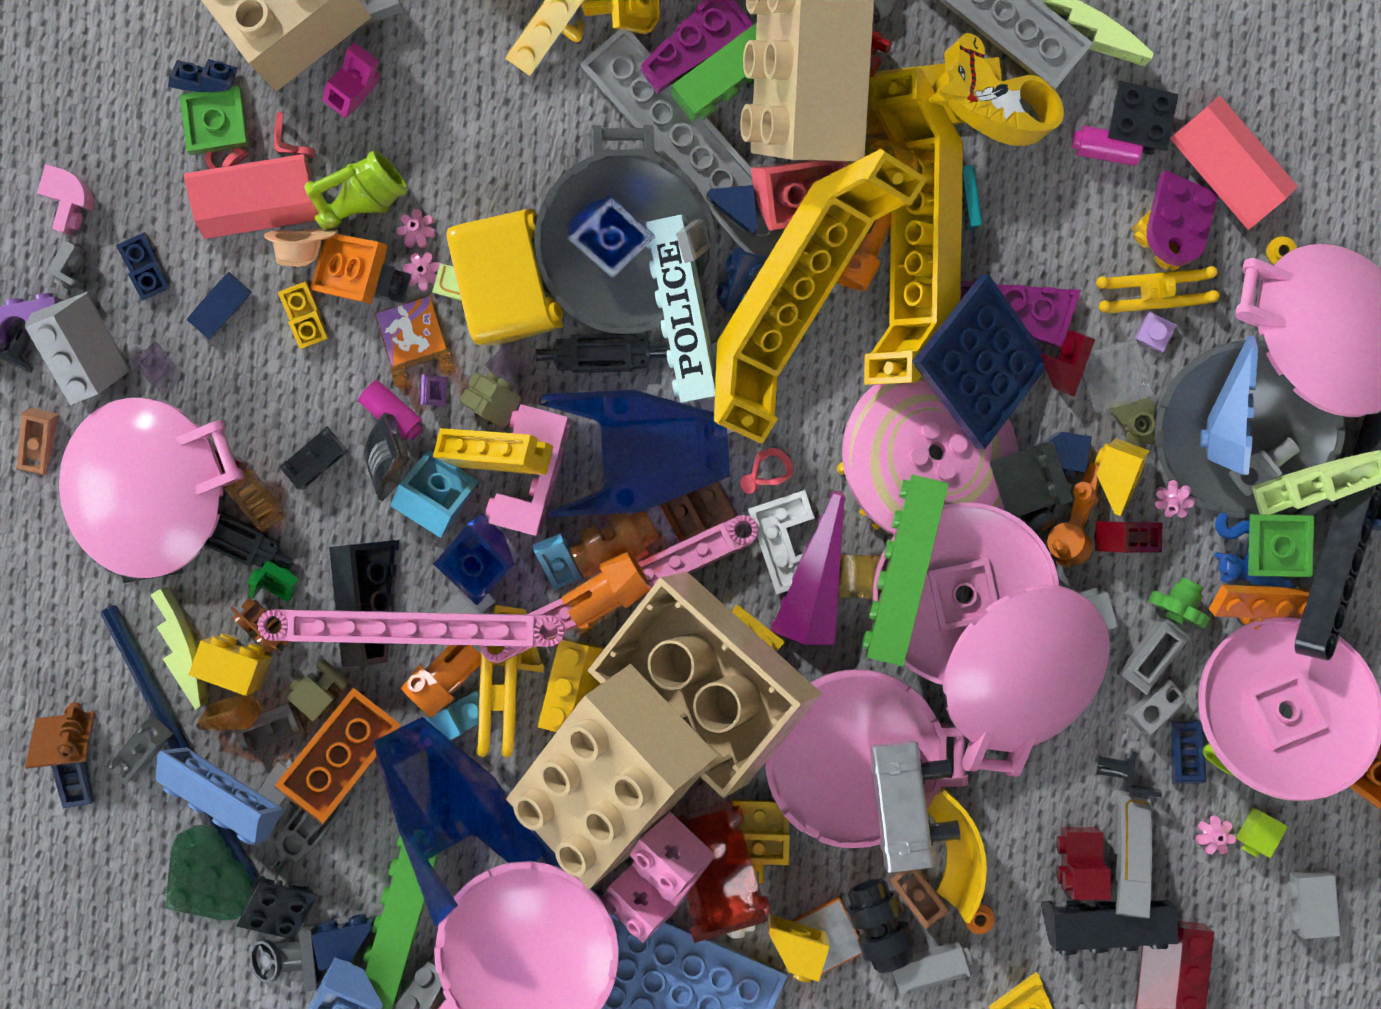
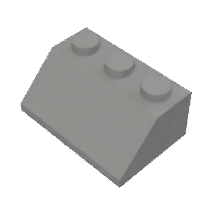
M87 292L30 314L25 329L70 405L101 393L130 372L128 364Z

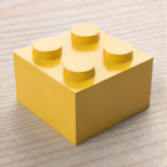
M221 633L220 637L213 635L211 638L200 641L188 675L247 696L261 690L273 656L266 654V650L260 645L249 643L247 647L238 644V638Z

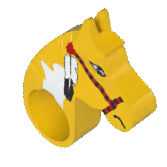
M970 33L962 35L945 51V73L934 81L937 93L928 99L929 102L951 108L964 122L991 139L1012 146L1035 144L1062 123L1064 108L1056 90L1044 79L1035 75H1025L999 81L995 77L989 63L984 59L985 47L976 35ZM1021 98L1034 108L1039 121L1023 110L1019 101Z

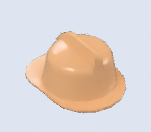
M322 228L298 231L277 230L264 234V237L273 242L277 264L300 267L312 263L318 256L321 240L337 235L338 230L335 228H329L327 231Z

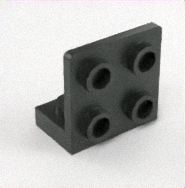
M1044 442L992 460L989 463L1004 509L1016 517L1053 504L1065 505L1073 502L1055 445L1052 442Z

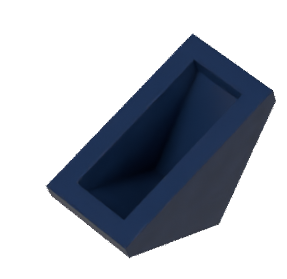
M753 185L710 189L707 192L706 199L753 237L757 233Z

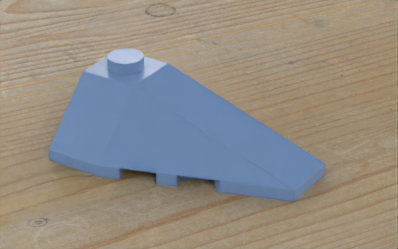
M1255 336L1247 337L1207 418L1206 430L1201 429L1200 447L1205 448L1207 459L1242 475H1249L1253 437L1250 436V422L1247 421V418H1254L1253 393H1249V390H1255L1258 346Z
M335 957L308 1009H382L383 1004L362 968Z

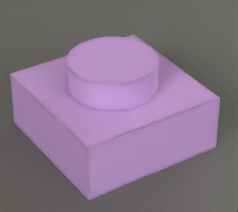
M1148 312L1134 340L1159 352H1164L1177 325L1152 312Z

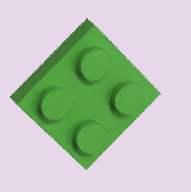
M239 85L231 86L230 90L220 92L180 94L186 151L189 155L249 146L243 92Z
M1250 514L1248 575L1312 577L1314 516Z

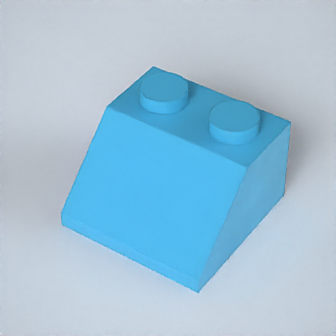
M428 449L401 481L390 506L441 538L455 521L479 480L458 467L433 458L434 452Z

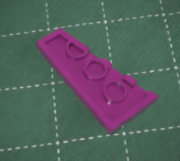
M702 0L696 7V10L680 23L676 31L668 39H665L641 64L640 71L658 94L673 85L754 24L736 0Z
M961 281L960 301L975 283L974 281ZM996 284L1035 340L1058 348L1062 347L1081 290Z

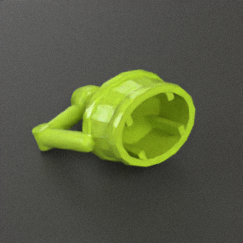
M377 150L369 152L367 158L357 163L347 164L345 168L316 182L309 181L304 185L309 199H311L319 212L315 219L325 231L329 228H336L342 223L343 218L350 215L386 213L399 196L406 195L408 192V186L401 174ZM343 183L338 197L331 204H327L321 193Z

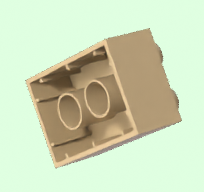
M201 0L247 62L275 92L372 18L359 0Z
M746 0L748 12L750 14H757L756 40H749L746 43L743 54L744 74L746 78L754 79L753 104L744 105L740 119L741 136L745 142H751V153L791 160L858 161L864 158L874 0Z
M688 572L660 577L588 669V672L602 684L626 666L632 664L718 755L700 777L722 798L737 791L751 781L822 695L814 685Z
M629 664L582 698L506 800L514 807V812L519 822L524 827L535 830L555 852L560 867L569 875L577 877L589 890L630 856L639 839L668 814L718 755L635 667Z

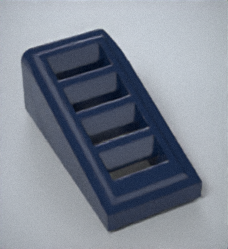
M1171 722L1172 784H1203L1206 782L1205 757L1202 753L1204 736L1201 722ZM1179 731H1195V737H1180ZM1180 744H1195V749H1180ZM1181 756H1195V762H1181ZM1181 768H1195V774H1182Z
M87 761L51 766L63 809L92 804L94 802ZM76 766L77 770L64 772V768ZM79 778L80 780L78 783H66V780ZM79 789L83 791V794L69 796L68 794L69 791Z

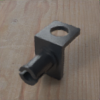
M15 326L14 332L4 350L0 349V359L31 373L33 368L21 359L31 341V337L26 330L23 329L22 331L21 328Z
M1130 748L1129 758H1126V761L1099 755L1098 765L1103 766H1097L1096 775L1123 778L1126 792L1162 797L1160 789L1132 784L1136 750L1134 748Z

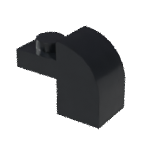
M383 264L374 297L404 304L412 274Z

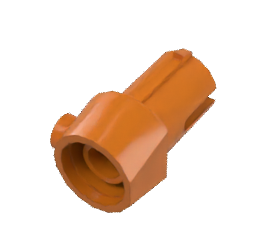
M891 213L874 221L870 233L866 234L836 282L837 284L857 291H867L881 266V261L877 258L891 226Z
M629 551L601 563V573L562 596L563 604L565 606L569 604L572 608L567 611L580 629L590 628V623L620 605L629 608L651 590L646 574Z
M448 645L426 668L419 664L402 685L401 689L425 714L433 718L455 700L452 693L479 666L481 667V654L472 645Z

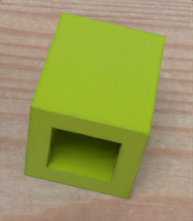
M1253 807L1236 839L1244 843L1241 849L1258 858L1260 853L1271 858L1288 826Z

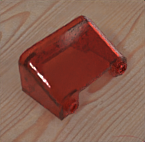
M728 801L676 817L715 854L686 895L690 907L688 911L689 917H696L693 919L694 926L690 927L694 943L765 923L767 921V914L771 913V907L767 896L761 895L741 827V823H744L745 820L740 805L735 806L733 801Z

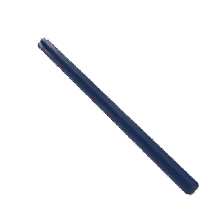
M112 605L103 609L100 614L150 711L173 733L172 737L167 741L170 749L187 747L192 750L118 607ZM204 812L250 900L254 892L251 889L253 879L255 877L258 878L241 843L234 830L216 825L212 821L213 817Z

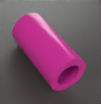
M1082 125L1080 131L1075 130L1071 148L1076 149V156L1137 166L1143 149L1142 145L1107 138L1109 130Z
M378 379L373 381L357 400L379 421L384 417L387 428L402 442L406 439L414 440L423 430V427L420 426L423 419Z

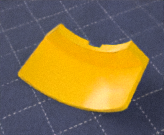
M941 787L938 795H935L927 808L928 813L936 823L958 820L960 840L945 841V868L941 880L935 888V892L954 905L964 921L969 924L979 908L985 890L987 875L986 854L979 831L967 811L945 787Z

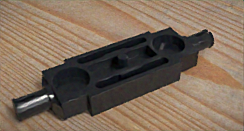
M631 334L571 335L569 339H556L553 349H535L536 361H554L558 371L572 370V373L632 372V369L647 368L650 358H667L668 346H650L646 336L632 337ZM586 340H625L624 342L613 343H578L579 341ZM611 363H625L624 366L579 367L581 364L610 365Z
M218 509L217 513L220 514V518L232 524L219 519L216 529L209 539L246 555L247 558L208 539L204 546L249 567L256 565L262 568L269 561L287 570L291 569L295 559L279 553V540L268 536V532ZM245 530H248V531L254 533L256 536H254V535H252V534H250V533H248V532H245Z

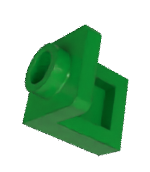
M267 561L261 569L256 568L250 575L247 582L250 585L248 597L254 599L263 588L289 602L295 594L299 578L294 576L289 570L280 568Z

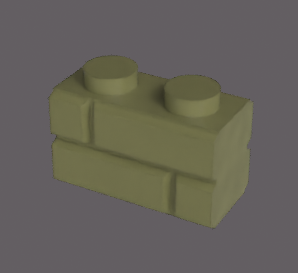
M489 371L486 376L479 372L474 373L468 384L469 389H465L459 401L465 407L501 428L506 427L512 416L511 411H515L521 401L520 396L513 392L516 386Z

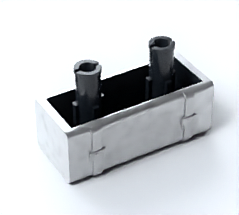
M915 740L869 745L870 769L873 773L881 836L880 848L883 852L885 869L887 872H900L933 868V842L960 840L958 820L930 824L924 791L925 780L952 778L950 759L922 762L919 745Z

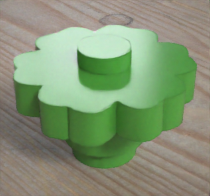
M1181 577L1179 583L1174 584L1169 596L1153 591L1148 600L1152 605L1167 612L1165 617L1181 625L1186 621L1206 629L1211 619L1206 614L1197 610L1203 598L1201 593L1204 587Z

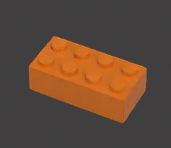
M353 688L276 782L274 788L323 825L399 730L401 724Z

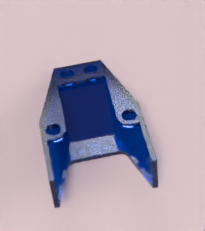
M637 390L542 394L539 398V405L594 420L600 425L604 485L600 491L546 512V519L643 512L730 477L727 428L714 421V412Z
M424 717L373 742L400 836L435 927L440 925L455 910L458 904L438 876L429 859L469 836L478 837L508 863L537 862L546 853L532 831L519 822L515 815L514 807L506 800L508 796L496 778Z

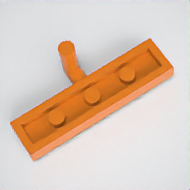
M1221 585L1209 610L1215 617H1238L1244 625L1255 621L1262 622L1265 618L1271 619L1274 617L1302 619L1311 589ZM1261 625L1254 627V629H1259Z

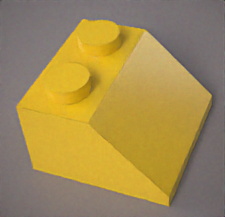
M1117 438L1110 444L1105 443L1103 448L1101 447L1095 465L1099 466L1096 475L1114 513L1121 516L1129 506L1150 451Z
M769 914V935L789 973H792L795 979L802 982L810 983L811 980L819 982L830 948L827 931Z

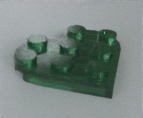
M195 825L176 836L170 853L165 909L216 920H235L241 917L254 892L251 889L253 880L251 881L249 874L243 869L244 865L242 863L232 860L230 845L226 846L224 839L217 834L220 832L218 829L208 825Z

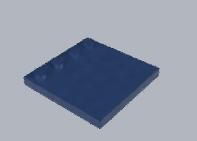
M980 275L912 363L977 449H986L1045 371V366L1040 356L1041 353H1045L991 276Z

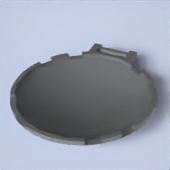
M592 125V156L568 169L551 187L541 205L534 236L535 255L539 272L545 286L555 301L580 322L598 330L617 334L650 331L661 327V320L665 319L663 308H658L655 291L659 290L657 278L653 279L650 271L649 262L653 260L651 248L648 249L644 240V231L647 230L646 222L681 214L687 217L688 224L693 220L703 218L711 248L695 260L702 290L710 276L715 256L716 238L713 218L707 202H705L702 194L696 187L697 185L680 168L654 155L653 125H643V128H602L601 125ZM643 140V149L603 150V141Z
M1256 339L1258 346L1255 390H1249V393H1253L1254 418H1247V421L1250 422V436L1253 437L1251 455L1261 450L1268 453L1283 442L1285 438L1289 437L1299 447L1300 453L1294 455L1279 467L1283 473L1281 476L1335 461L1338 454H1341L1344 444V416L1321 410L1297 395L1293 391L1295 386L1290 383L1284 374L1279 376L1266 355L1269 352L1266 341ZM1246 340L1217 346L1188 363L1175 376L1165 391L1158 408L1155 423L1156 449L1160 463L1169 480L1177 481L1178 489L1185 485L1190 487L1191 493L1189 496L1196 499L1195 504L1197 506L1219 514L1227 513V517L1245 518V516H1250V514H1259L1254 494L1245 496L1229 477L1228 473L1231 469L1207 459L1205 448L1200 447L1201 429L1206 430L1207 418ZM1250 467L1249 475L1241 474L1242 482L1247 485L1254 484L1258 479L1257 471ZM1326 498L1305 506L1292 515H1314L1331 503L1335 505L1339 499L1330 501ZM1293 506L1273 514L1287 515L1286 512L1292 509Z

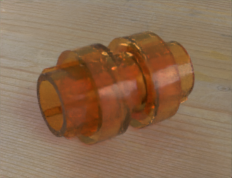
M624 507L608 516L611 522L610 526L600 530L596 523L579 532L582 541L570 547L569 550L585 579L599 572L601 573V563L627 551L637 561L650 555L647 546L659 540L660 536L644 508L629 515Z

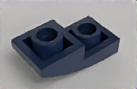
M211 59L207 60L205 67L177 60L169 76L168 87L193 92L230 90L238 67Z
M146 232L116 245L130 271L128 275L142 301L170 288L167 277Z
M228 272L186 320L210 340L226 321L237 312L252 291Z

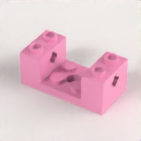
M520 404L519 410L513 411L509 427L514 428L513 433L532 435L538 438L540 442H547L553 445L547 475H539V478H533L529 495L533 496V501L496 493L495 498H490L487 505L486 516H490L488 523L535 536L542 535L572 419Z
M671 812L639 839L630 853V856L635 861L609 885L601 897L608 912L623 923L629 933L637 937L642 943L672 916L715 856Z

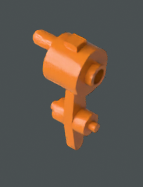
M1095 462L1089 464L1082 481L1074 486L1073 494L1075 500L1070 521L1056 525L1048 535V548L1058 558L1056 564L1062 567L1070 568V566L1080 565L1092 553V540L1085 532L1084 524L1091 508L1099 502V494L1097 492L1099 479L1096 475L1099 466L1095 465Z

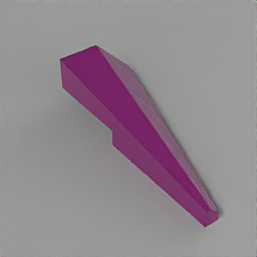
M842 491L831 492L830 502L824 515L821 514L818 520V528L806 546L792 577L789 591L786 597L782 598L781 608L775 621L772 620L770 626L772 632L805 645H835L845 499Z

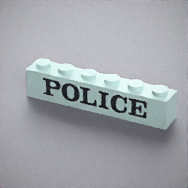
M681 214L646 222L647 230L644 231V240L648 249L651 248L653 260L649 262L650 271L653 279L657 278L659 290L655 291L658 308H663L665 319L661 320V329L664 338H668L670 350H667V360L670 368H674L676 380L672 381L674 395L676 398L680 397L681 403L715 397L716 366L696 261L684 263L676 236L678 231L688 225V219Z

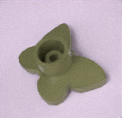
M1141 398L1134 405L1128 401L1115 402L1108 405L1111 414L1121 424L1126 426L1125 442L1144 449L1147 444L1156 445L1155 419L1153 417L1155 406L1151 399Z

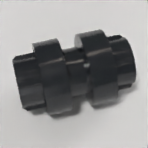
M881 878L868 880L852 887L848 893L851 904L846 908L852 928L857 930L863 929L864 934L857 940L863 959L871 961L874 970H877L879 973L892 972L908 965L913 958L910 947L915 943L909 923L904 921L898 922L897 917L903 913L904 909L897 891L889 890L887 882Z

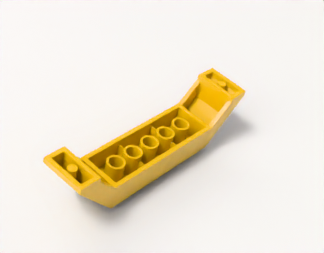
M917 67L869 78V109L875 111L892 143V156L928 179L911 206L905 204L891 212L889 327L872 352L865 354L864 385L917 383L922 375L912 361L954 310L961 297L963 141L944 107L928 101L935 94V91L923 70Z
M880 149L812 184L717 341L714 421L717 424L758 443H764L778 420L775 416L777 378L874 221L905 204L911 206L928 178Z

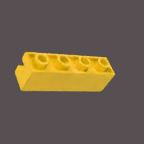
M440 428L433 458L459 468L547 475L553 445L547 442H540L538 438L528 434Z

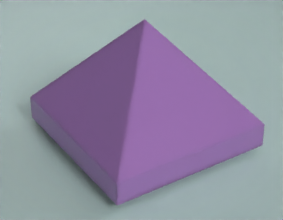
M423 374L421 379L420 405L446 407L448 377Z

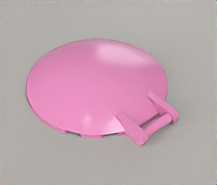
M1311 244L1299 247L1281 257L1275 265L1255 258L1246 259L1242 270L1245 278L1241 302L1236 307L1235 317L1238 320L1258 327L1259 335H1264L1269 349L1266 355L1278 375L1284 374L1290 383L1295 386L1293 391L1297 395L1326 412L1346 417H1361L1381 412V268L1352 250L1330 244ZM1258 279L1260 280L1257 303L1256 306H1253Z
M146 398L116 400L91 413L78 426L70 438L61 462L59 477L60 500L65 520L82 549L106 569L134 578H152L173 573L195 559L201 553L200 549L207 539L212 537L220 517V514L217 513L219 497L223 496V487L244 478L242 470L237 468L224 433L226 426L223 420H217L199 427L182 414L183 411L163 401ZM210 436H212L214 439L216 448L218 450L219 456L221 458L223 467L226 472L225 474H223L221 470L219 461L217 459L212 442L210 440Z
M1043 585L1028 587L1024 589V593L1011 598L1007 595L987 607L985 609L987 613L975 625L970 623L955 644L946 666L943 692L946 694L948 706L946 710L951 721L970 740L962 760V766L965 771L976 772L980 769L1005 772L1008 776H1020L1032 746L1054 737L1067 728L1084 712L1098 692L1109 662L1110 639L1106 623L1096 606L1086 597L1061 586ZM987 749L1009 752L1007 760L983 757Z
M843 670L822 676L810 682L822 695L765 763L767 781L772 796L791 824L801 832H805L809 836L818 839L821 843L842 848L871 847L879 845L881 841L873 773L870 769L869 745L915 740L919 745L920 759H922V762L946 760L947 737H953L952 778L925 780L926 807H929L935 795H938L941 787L968 785V774L965 773L962 766L966 748V737L953 723H939L929 704L912 687L893 676L871 670Z
M507 863L486 870L474 877L451 900L438 926L436 947L434 948L435 967L444 989V996L446 997L438 1009H601L613 988L619 962L617 933L604 903L592 889L588 890L577 877L569 875L559 867L545 863Z

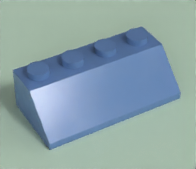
M187 747L160 750L157 755L156 781L164 786L163 790L174 797L184 798L189 802L188 806L199 813L205 812L213 817L212 821L216 825L234 830L238 833L237 837L247 844L253 845L267 841L285 809Z

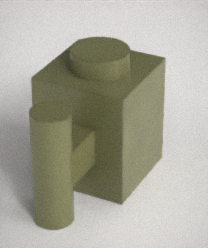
M324 658L316 665V668L324 674L323 677L319 679L314 673H310L305 677L302 674L299 675L289 686L292 692L286 697L313 722L319 719L339 697L330 687L335 684L343 691L350 684V681Z

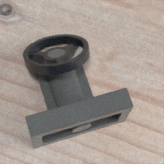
M317 923L305 924L299 930V940L271 942L264 939L254 943L250 951V963L256 977L260 981L268 983L276 980L281 972L303 971L304 991L317 990L322 982V973L318 969L311 936L317 930ZM258 948H259V951H260V953H261V956H260V963H261V965H262V970H261V971H260V969H259V966H258V963H257V959H256ZM272 969L273 976L271 978L266 977L267 973Z

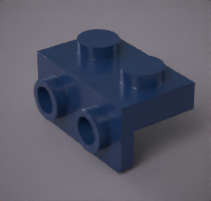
M740 246L734 247L733 253L729 254L726 260L724 281L719 283L716 293L717 301L725 311L735 313L768 257L745 252Z

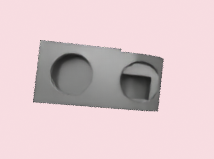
M1166 679L1155 687L1150 694H1147L1135 706H1131L1123 714L1140 734L1152 735L1185 702L1186 697L1171 679Z

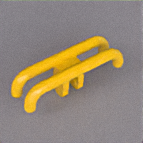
M1209 266L1194 270L1141 275L1101 276L1096 280V286L1099 289L1140 287L1141 299L1104 300L1099 303L1098 310L1101 313H1120L1204 305L1217 302L1220 294L1216 290L1195 294H1175L1176 283L1214 278L1218 273L1217 268Z
M488 646V652L492 655L493 646ZM481 653L479 729L476 752L480 757L488 755L491 735V711H503L501 755L507 758L513 754L515 743L517 655L505 660L504 683H492L493 662L488 661Z

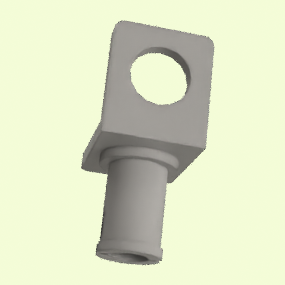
M1287 437L1268 453L1264 450L1255 452L1251 455L1250 468L1257 471L1258 479L1252 485L1243 483L1241 474L1233 470L1228 475L1245 496H1249L1253 493L1251 486L1281 476L1283 473L1279 467L1294 455L1300 453V449L1291 438Z

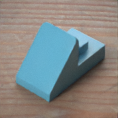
M561 534L532 545L534 553L554 590L582 580L566 538H562Z
M478 690L444 708L433 718L428 717L425 719L439 745L460 736L468 729L479 724L480 694Z

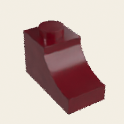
M1096 521V531L1094 534L1095 551L1162 553L1163 523Z

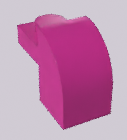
M356 43L352 44L346 51L342 69L327 80L322 101L344 118H347L361 105L377 84L380 74L376 71L379 61Z

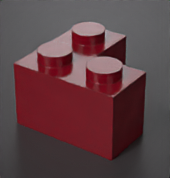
M1061 827V836L1056 838L1057 853L1061 854V866H1057L1056 869L1058 884H1062L1064 891L1073 900H1111L1110 868L1104 864L1103 832L1098 827Z

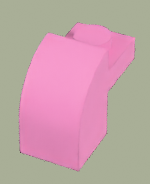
M45 164L37 193L46 198L60 201L52 229L74 236L75 230H79L82 224L81 208L91 211L94 209L93 193L89 185L80 177L66 170Z

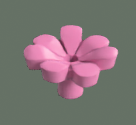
M414 209L411 217L406 214L401 216L400 221L404 225L397 228V235L399 237L406 236L404 240L405 246L412 248L415 242H417L419 248L427 247L426 237L434 238L436 235V230L429 227L434 223L432 216L422 217V211L419 209Z
M426 252L422 258L418 253H414L410 256L412 263L403 265V272L412 274L409 286L412 287L418 283L419 290L426 291L428 290L429 282L434 285L437 276L435 273L438 272L440 263H432L434 258L432 253Z
M1171 480L1168 482L1167 490L1164 487L1156 489V496L1158 498L1155 499V506L1158 509H1164L1166 517H1172L1174 514H1177L1183 518L1188 514L1187 508L1193 507L1196 499L1189 496L1191 493L1190 487L1185 485L1178 489V482Z
M1213 815L1210 817V824L1204 821L1200 822L1198 829L1203 834L1197 835L1195 839L1197 844L1205 845L1204 852L1211 855L1216 849L1219 854H1225L1228 852L1227 844H1234L1236 842L1235 835L1229 833L1232 829L1229 821H1224L1221 824L1220 818Z

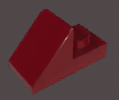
M1069 330L1062 344L1059 358L1040 354L1053 388L1075 397L1095 342L1094 338Z

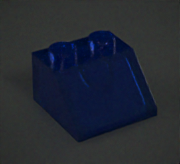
M612 195L588 203L567 223L568 239L611 277L615 276L655 238V234Z
M483 513L471 521L433 563L476 605L488 595L515 565L504 533L494 524L488 523L489 519Z

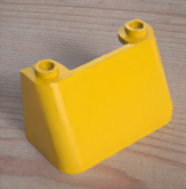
M524 209L449 227L447 230V242L468 330L472 340L477 345H503L563 327L562 308L552 298L545 297L532 243L538 217L535 209Z

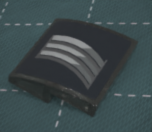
M386 412L383 413L372 428L366 440L363 453L375 493L380 501H383L401 482L398 471L409 461L394 415Z

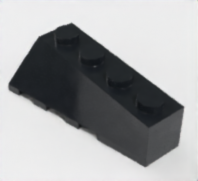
M399 540L329 547L336 611L389 612V608L393 607L394 595H391L392 577H396L397 565L394 564L395 550L399 549ZM339 642L342 667L367 666L388 661L389 643Z
M1052 900L1041 901L1049 944L1062 955H1074L1078 953V950L1087 949L1092 953L1108 952V948L1136 951L1138 946H1150L1152 949H1167L1169 944H1179L1177 907L1168 900H1151L1150 918L1144 919L1116 914L1117 902L1110 900H1098L1095 906L1079 903V900H1067L1065 906H1052Z

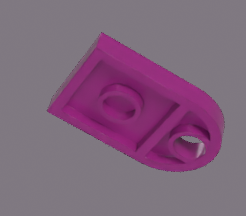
M1167 170L1159 175L1146 229L1148 244L1159 259L1170 265L1183 266L1191 263L1204 252L1218 194ZM1169 242L1177 246L1179 254H1175L1170 250Z

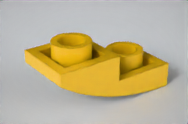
M307 280L278 292L289 318L288 323L300 349L328 339L325 325Z

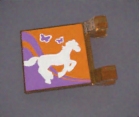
M431 294L374 312L396 388L398 387L399 390L411 387L406 373L407 368L438 359L440 370L445 376L456 372Z

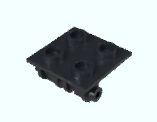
M1119 81L1107 138L1142 145V152L1147 155L1155 154L1157 149L1167 151L1179 94Z
M265 876L255 877L251 885V889L254 892L236 927L294 940L317 894L308 890L307 886L291 885L290 882H286L283 886V881L278 880L275 884V880L267 879Z

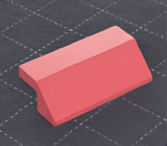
M1218 96L1170 138L1247 230L1287 199L1298 187L1221 96Z
M304 154L184 173V181L194 222L204 239L316 221L315 216L319 213L304 188L307 182L312 181V172Z

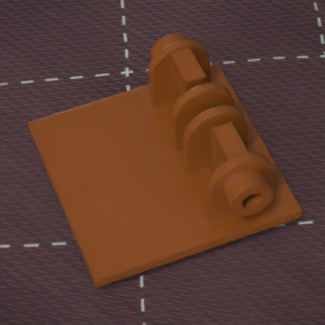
M247 599L241 606L245 609L241 614L233 606L230 608L236 614L232 619L248 634L254 630L258 634L254 640L270 654L274 650L281 654L282 652L278 647L281 644L287 647L292 642L271 641L260 635L258 625L255 623L267 610L257 600ZM273 619L267 625L269 631L275 626L278 619ZM279 623L271 633L277 634L280 632L282 624Z
M72 702L65 708V715L35 718L25 768L85 762L95 716L94 711L84 712L80 703Z

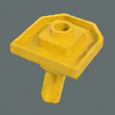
M584 0L582 3V10L585 16L611 14L613 28L647 34L651 33L660 20L659 0Z

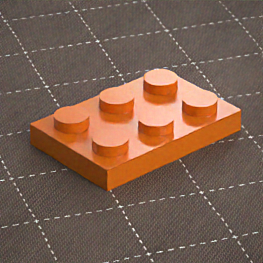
M340 234L324 239L310 290L372 305L381 269L385 263L388 245Z

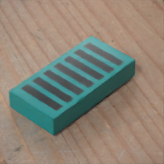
M972 165L963 166L962 204L966 231L978 229L982 224L975 171Z

